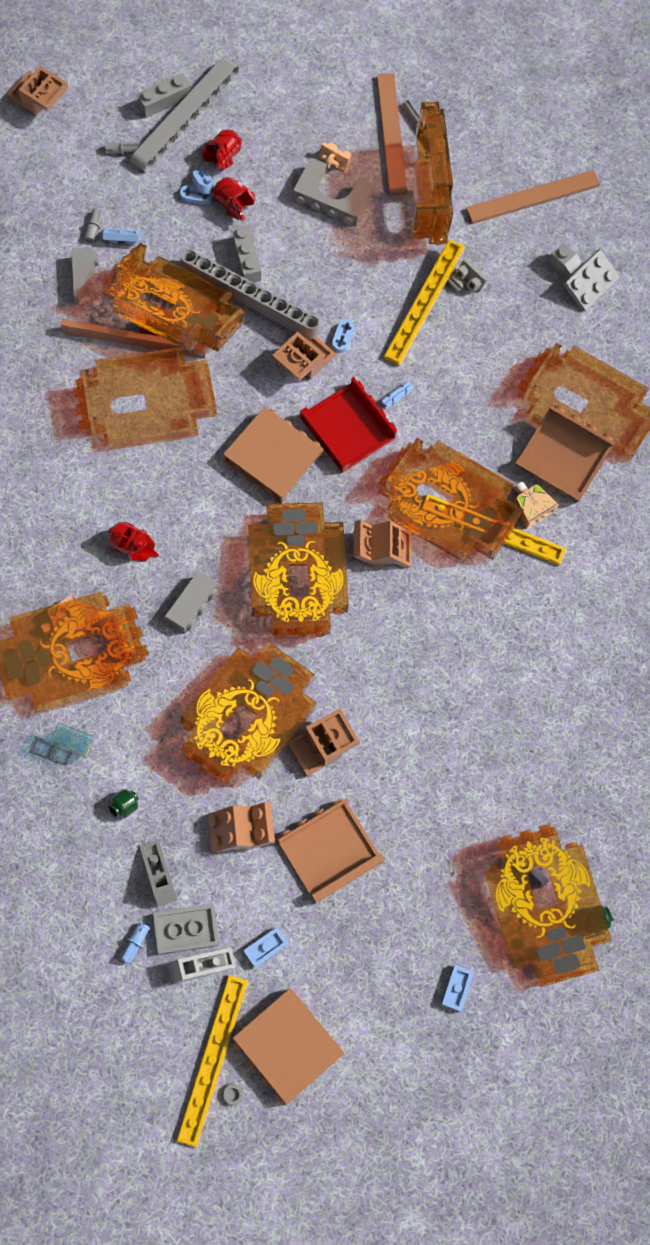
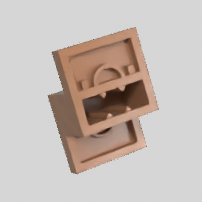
M39 66L34 73L28 70L7 95L8 99L37 116L42 109L48 112L69 86L67 82Z
M297 331L272 355V359L299 382L304 376L311 380L335 357L336 353L318 337L307 339Z
M362 520L354 521L353 552L355 558L374 567L394 563L403 568L411 567V531L392 521L370 525Z
M338 709L308 725L305 728V733L288 741L287 744L306 777L341 759L342 753L360 744V741L342 710Z
M263 802L254 806H230L208 814L211 853L216 854L228 850H251L275 843L271 802Z

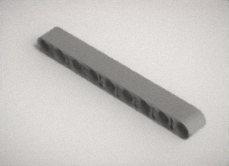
M222 57L134 152L131 157V163L142 171L148 172L147 169L159 160L157 158L163 155L169 149L168 146L180 137L179 134L191 125L189 123L201 114L200 111L212 102L211 99L213 97L216 98L222 91V87L224 85L227 86L234 74L237 75L239 66L226 57Z
M193 250L182 252V270L188 275L295 333L298 331L307 339H314L318 336L319 320L316 316Z

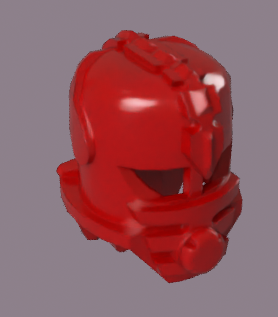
M221 130L212 140L205 143L201 151L203 160L216 163L217 169L225 170L233 165L232 158L241 149L242 139L233 130ZM215 146H216V148L218 149L217 152H215V151L213 150V148H214Z
M225 177L218 181L212 189L214 199L226 207L227 216L229 215L238 221L245 220L242 209L245 205H254V192L250 191L245 185L242 186L239 181L231 177Z
M118 522L109 529L108 543L110 548L127 555L130 560L147 561L150 557H159V554L154 550L155 542L147 534L146 530H140L128 522Z

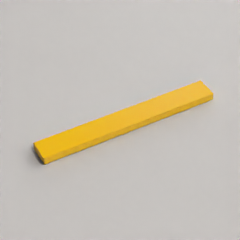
M450 239L447 241L387 349L384 359L398 366L401 365L461 257L465 245Z
M430 494L426 495L421 507L422 511L438 516L437 518L444 521L454 522L452 524L459 527L463 525V528L469 531L475 529L485 532V530L474 526L479 524L486 528L484 537L493 526V523L496 524L498 522ZM429 504L430 507H434L439 512L427 508V505ZM451 508L453 509V510H452V515H453L455 518H452V517L450 516V514H449ZM468 514L479 517L472 520L473 526L464 522ZM482 518L492 523L487 527L481 524L479 519ZM498 522L505 527V531L497 542L555 565H560L566 548Z
M228 975L179 1130L177 1142L197 1148L247 987V980Z

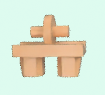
M323 142L318 159L327 164V169H330L332 166L345 173L351 153L339 151L332 142L329 144Z

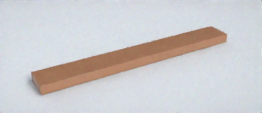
M394 73L377 74L389 195L407 194L395 76Z
M594 170L468 206L466 207V212L471 223L475 224L600 186V182Z
M62 319L61 322L62 333L201 358L206 357V345L66 319Z

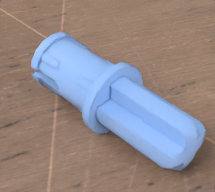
M139 922L131 938L127 939L129 942L120 956L123 962L130 964L139 947L142 948L141 943L150 930L145 924L143 925Z

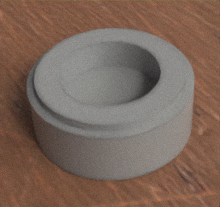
M229 1084L224 1088L223 1099L228 1105L235 1106L242 1101L244 1093L239 1085Z

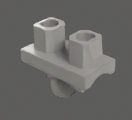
M467 258L462 260L455 272V276L459 280L464 278L468 282L467 288L471 292L475 290L480 292L489 280L482 273L484 267L482 265L476 267Z

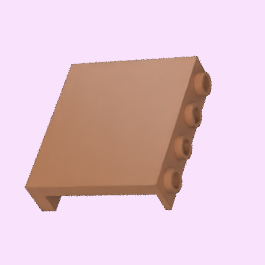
M550 405L549 410L515 464L579 502L615 443L612 441L613 438L605 433L603 435L597 433V429L590 424L585 426L580 423V418L572 414L568 416L561 407Z
M264 407L223 454V461L282 504L286 500L289 491L319 456H323V448L317 441L309 439L305 432L294 428L290 421L280 418L276 411Z
M341 798L334 801L328 810H319L314 814L315 818L310 821L305 819L297 824L298 828L290 831L288 829L279 835L281 837L278 839L280 847L315 904L385 861L348 805L347 798L343 801Z
M291 988L233 1037L235 1040L233 1046L240 1054L244 1052L249 1059L246 1062L253 1071L255 1069L260 1071L262 1075L259 1078L266 1087L271 1085L276 1091L273 1094L280 1104L285 1102L286 1105L345 1054Z

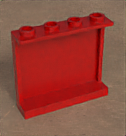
M355 377L351 378L350 384L308 410L305 407L300 410V419L342 473L396 439V426L388 421L385 412L377 407L374 398L366 393L363 384L357 381Z

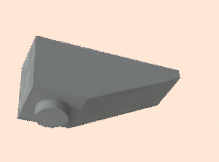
M564 243L551 253L548 264L565 279H568L583 264L577 254Z
M93 248L72 249L73 289L76 305L80 304L96 272L95 266L99 265L98 254L94 255Z
M159 840L141 845L140 850L158 907L177 901Z
M230 947L177 959L167 964L173 985L236 968L232 948Z

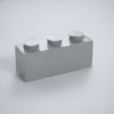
M181 73L137 93L138 106L145 118L151 117L179 104L191 92V85L184 74Z
M249 225L232 228V242L241 276L253 283L260 282L261 267Z
M197 571L166 614V622L184 633L188 629L191 631L196 625L197 621L195 619L199 614L203 615L208 607L206 604L209 599L213 600L218 593L217 582Z

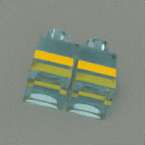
M58 723L50 742L54 747L87 759L94 744V737Z

